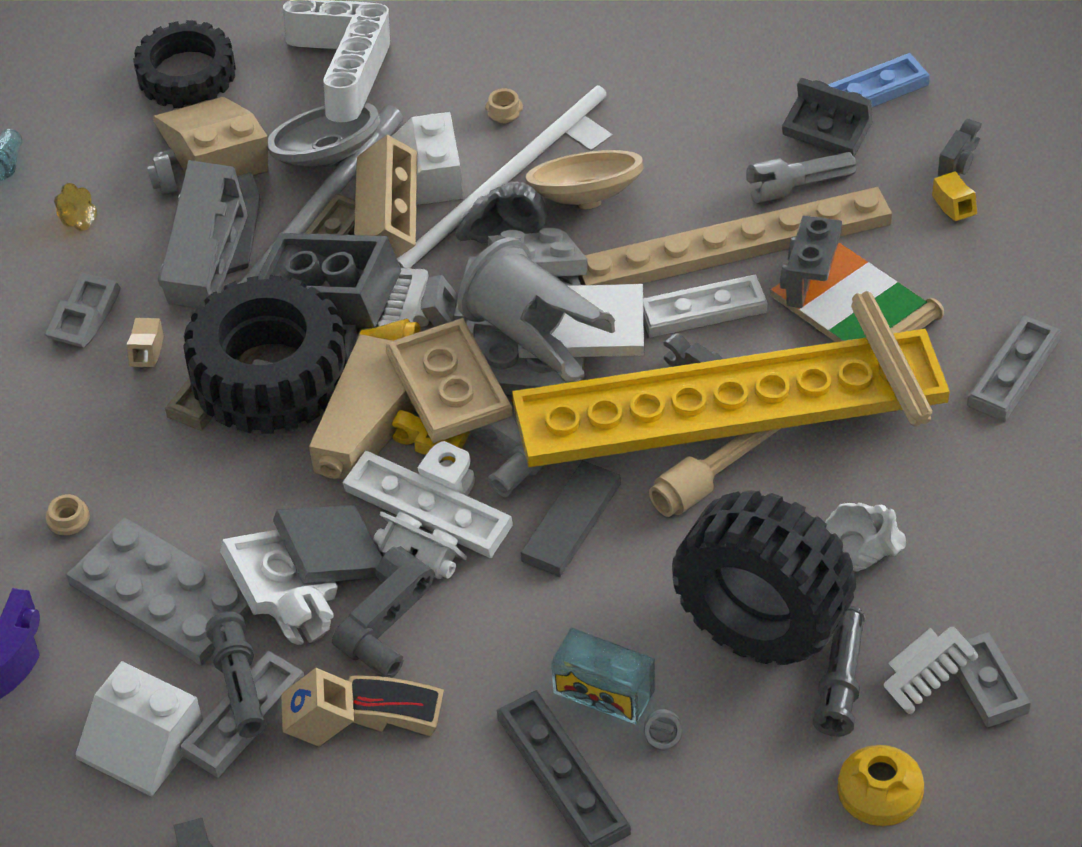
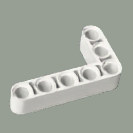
M335 0L287 1L283 5L285 41L287 44L296 47L337 49L324 77L326 117L334 122H349L357 119L361 114L390 46L389 8L383 4Z

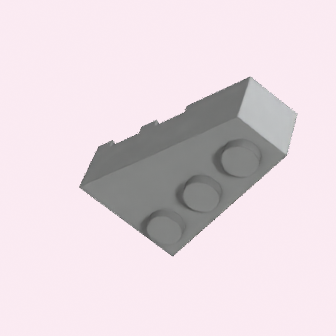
M188 161L165 261L160 266L158 283L163 288L168 304L197 308L199 305L205 306L204 300L213 292L220 293L248 217L236 171L232 166Z

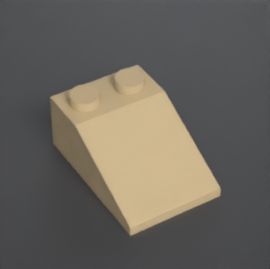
M226 97L216 98L153 116L155 125L170 149L173 150L176 159L185 173L189 160L232 166L235 168L237 176L249 172L252 175L268 171L267 134L252 112Z

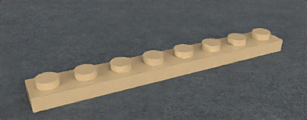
M874 187L584 255L587 258V275L578 276L582 285L647 283L789 249L791 238L797 236L802 216L842 221L841 237L891 225L892 212L879 187Z

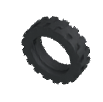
M186 20V23L179 24L178 21L168 23V27L162 28L160 26L153 30L152 35L144 36L141 39V46L135 48L133 62L139 88L141 91L144 90L145 96L149 100L155 99L157 104L162 106L172 104L173 108H183L184 105H195L205 100L216 99L219 92L224 93L227 91L229 81L233 82L235 78L234 70H236L231 41L229 37L225 38L223 30L220 28L214 29L212 24L207 22L197 24L195 20ZM184 52H200L214 59L201 71L185 76H169L156 70L165 59Z

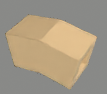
M135 318L132 333L127 342L129 367H155L164 338L159 318Z

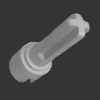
M850 152L789 165L780 158L749 165L746 171V181L750 184L762 182L760 188L755 189L750 195L753 201L759 203L787 197L792 187L853 175L856 172L857 163L855 157Z

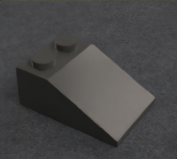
M279 233L258 277L259 279H269L270 275L282 276L284 281L290 282L292 278L306 283L307 289L313 286L325 294V299L327 298L332 301L338 310V316L341 318L343 325H356V328H375L398 280L401 268L388 236Z

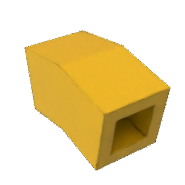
M956 171L934 178L932 197L945 214L954 221L977 214L976 193L963 182Z

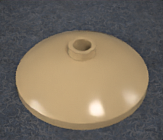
M602 150L568 155L534 167L526 174V183L539 192L542 197L554 202L578 204L580 209H592L602 204L601 200L619 194L635 181L644 168L643 159L637 153L622 150Z

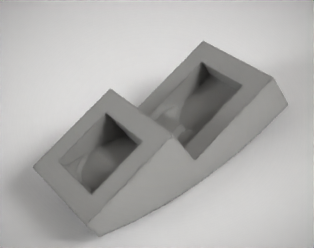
M81 272L68 301L60 300L45 336L49 339L84 348L97 333L121 290L117 281Z

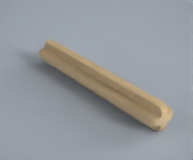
M868 291L862 294L856 293L852 297L851 308L909 423L916 427L929 423L931 421L932 409L873 294Z

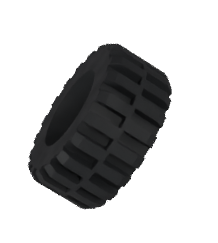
M270 275L269 279H259L258 276L247 277V282L237 284L234 281L225 285L224 291L221 293L215 291L204 300L205 306L199 305L191 316V322L186 326L183 348L193 395L207 415L215 416L217 422L229 428L232 424L236 425L237 430L240 432L251 434L252 430H261V434H274L276 429L285 428L286 432L297 429L298 423L306 421L308 424L320 416L319 410H326L346 366L347 354L342 320L338 316V310L332 301L327 298L325 299V294L313 286L307 289L306 283L294 278L289 282L284 281L282 276ZM281 344L297 349L289 357L272 364L251 365L235 360L246 350L260 345Z
M755 490L743 491L741 494L737 491L722 495L721 498L715 499L707 505L676 550V555L672 561L673 585L676 594L681 595L680 604L685 612H690L694 617L693 622L701 631L707 630L712 635V640L719 645L725 644L734 649L733 653L741 657H746L747 655L755 657V662L768 664L776 661L777 665H788L795 663V661L798 663L812 658L815 653L820 652L826 646L850 607L856 589L853 563L849 553L842 551L843 542L836 533L831 534L826 529L827 523L820 517H812L805 512L806 507L797 502L790 504L783 501V496L774 493L763 496L760 491Z

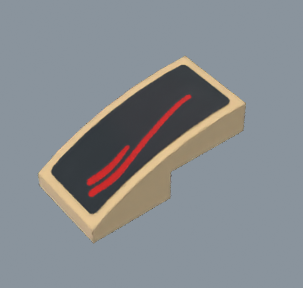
M349 676L347 681L352 682L354 722L352 723L381 732L386 724L389 723L430 737L432 736L437 727L444 689L389 677Z

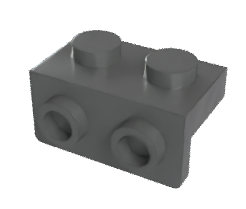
M800 78L797 83L798 97L782 125L783 135L839 154L850 152L855 157L873 123L871 101L856 92L848 93L830 87L822 81Z
M802 216L797 236L792 237L790 240L788 265L783 264L781 270L780 288L786 289V306L803 308L810 281H826L828 279L842 231V221Z

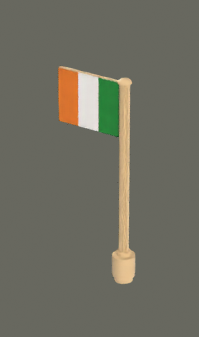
M841 243L837 245L828 279L826 281H810L803 308L786 306V289H781L780 283L770 289L771 297L835 342L866 338L851 308L852 297L856 293L862 294L868 291L873 294L892 333L919 330L934 320H941L944 316V308L938 300L934 298L922 299ZM780 429L738 435L704 460H697L690 456L686 457L655 479L654 486L649 489V496L653 505L666 517H670L673 514L681 515L713 492V480L716 474Z

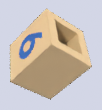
M314 668L281 694L283 733L318 747L354 722L352 682L321 669Z

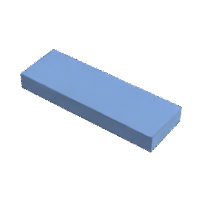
M908 53L828 85L848 93H859L866 99H869L872 107L928 86L930 75L911 53Z

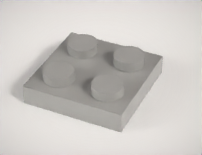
M543 228L539 233L524 234L518 230H506L501 232V235L488 236V247L495 241L506 237L519 238L528 247L530 260L554 277L587 275V258L567 233L561 229Z

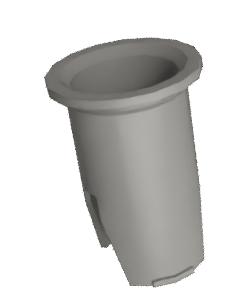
M506 237L495 241L483 250L470 265L460 285L457 297L458 308L467 320L472 322L488 321L556 371L566 382H574L584 377L585 372L564 344L551 335L560 325L564 315L567 314L578 322L606 332H615V319L609 312H603L530 260L529 249L519 238Z

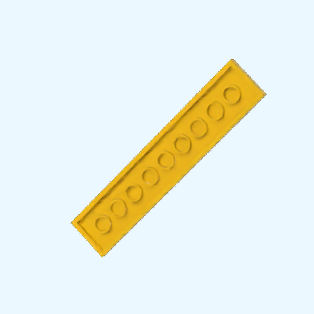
M926 328L893 333L929 405L948 403L950 390ZM867 338L512 391V403L528 468L903 410Z

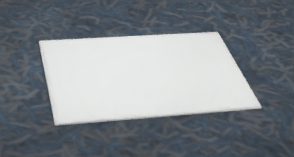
M586 116L566 132L590 150L613 135Z

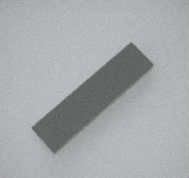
M537 690L497 709V719L584 847H608L631 835L630 824Z

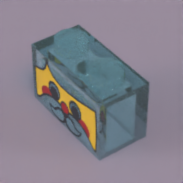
M572 627L551 661L553 693L635 725L655 691L654 658Z

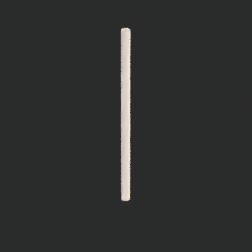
M597 85L417 240L416 246L398 257L397 261L400 268H411L460 225L478 198L487 196L491 190L511 181L607 96L606 91Z

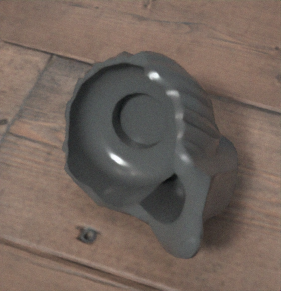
M509 182L491 190L487 196H481L474 202L471 210L458 226L456 237L460 241L474 240L479 243H487L488 236L501 235V232L506 230H518L524 234L539 233L546 222L548 210L541 194L533 187L523 182Z

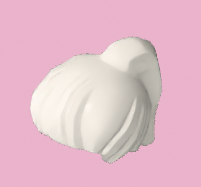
M862 503L840 504L825 521L827 523L826 529L831 534L836 533L843 542L842 551L849 553L854 572L866 569L877 563L878 560L880 561L884 556H896L906 546L905 534L897 527L895 511L893 509L889 510L882 504L875 505L874 507Z

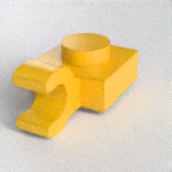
M399 410L392 422V426L397 428L393 435V440L405 445L415 442V452L427 455L429 450L441 441L462 449L470 434V431L433 443L420 417L410 412ZM446 456L441 460H451L454 463L456 459L451 456Z

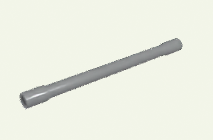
M386 105L379 113L380 123L374 135L356 153L339 163L282 233L304 234L333 196L336 193L340 194L356 175L357 156L384 136H390L403 121V115L396 107ZM275 241L241 282L237 284L247 282V277L259 275Z

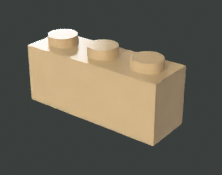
M389 135L384 136L357 156L354 235L388 236L395 256L398 258L416 246L417 151Z

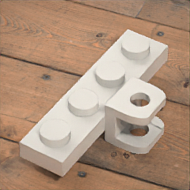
M445 441L437 443L429 450L417 467L419 474L365 450L342 482L345 492L395 515L398 512H403L421 522V527L432 532L435 529L444 531L458 540V544L488 558H492L513 526L510 515L468 497L475 483L474 472L468 469L471 461L469 452ZM446 456L456 459L454 463L451 460H445L440 463L441 459Z

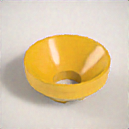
M871 745L858 749L844 761L838 775L837 791L843 807L853 817L870 825L889 826L907 820L918 810L923 800L924 780L920 767L909 754L892 746ZM883 762L891 765L895 769L896 775L890 780L879 781L869 774L868 769L875 763Z

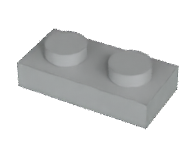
M989 632L966 639L978 654V658L975 661H970L959 648L957 650L967 660L965 666H959L948 655L958 667L956 675L987 728L1029 713L1031 702Z

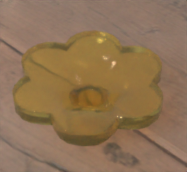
M67 183L62 186L61 193L55 196L54 203L57 208V216L65 226H74L79 231H85L90 227V221L97 216V209L91 203L90 192L84 187L77 188L73 183Z

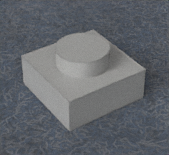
M443 275L428 277L425 293L421 299V310L434 327L454 321V313L458 301V294Z

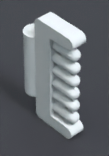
M401 268V273L386 303L387 308L383 311L385 315L378 322V327L406 318L410 322H418L421 327L428 325L429 319L424 316L421 310V299L424 296L429 277L427 270Z
M949 627L939 637L929 628L888 663L896 673L885 681L884 687L906 713L912 714L915 711V706L904 694L905 692L916 704L922 703L923 698L913 685L926 697L932 693L931 689L921 679L922 677L932 688L938 689L940 682L931 673V670L942 681L946 682L949 680V674L939 664L940 662L951 674H956L958 667L948 655L959 666L963 667L967 664V660L957 648L970 661H975L978 658V654L955 627Z

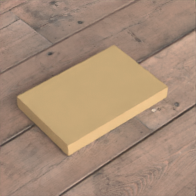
M464 318L385 343L386 353L433 443L512 417V406Z

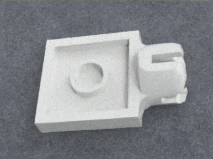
M278 530L223 539L220 553L253 615L270 614L273 616L284 636L291 643L297 645L304 643L297 628H301L309 643L323 637L330 630V619L333 618L334 614L327 601L335 599L338 586L335 581L303 584Z

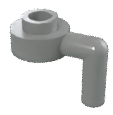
M172 149L157 152L153 157L154 165L147 167L153 189L161 188L162 195L177 192L171 165L179 162Z

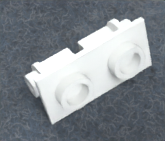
M383 511L380 512L379 515L388 522L386 528L378 529L373 538L380 552L386 553L392 547L397 548L401 546L412 554L415 549L418 551L415 557L433 569L434 577L437 579L442 577L449 579L453 575L456 563L452 561L455 556L466 561L467 556L456 547L458 540L439 529H435L433 534L427 533L419 529L422 525L421 522L403 512H398L396 518Z

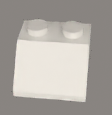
M445 112L411 117L391 137L417 151L416 205L463 199L460 162L451 113Z
M121 661L94 695L75 754L77 760L152 797L182 759L183 755L180 745L203 722L197 697Z

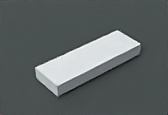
M755 274L643 298V322L649 338L764 314L767 313L768 303Z

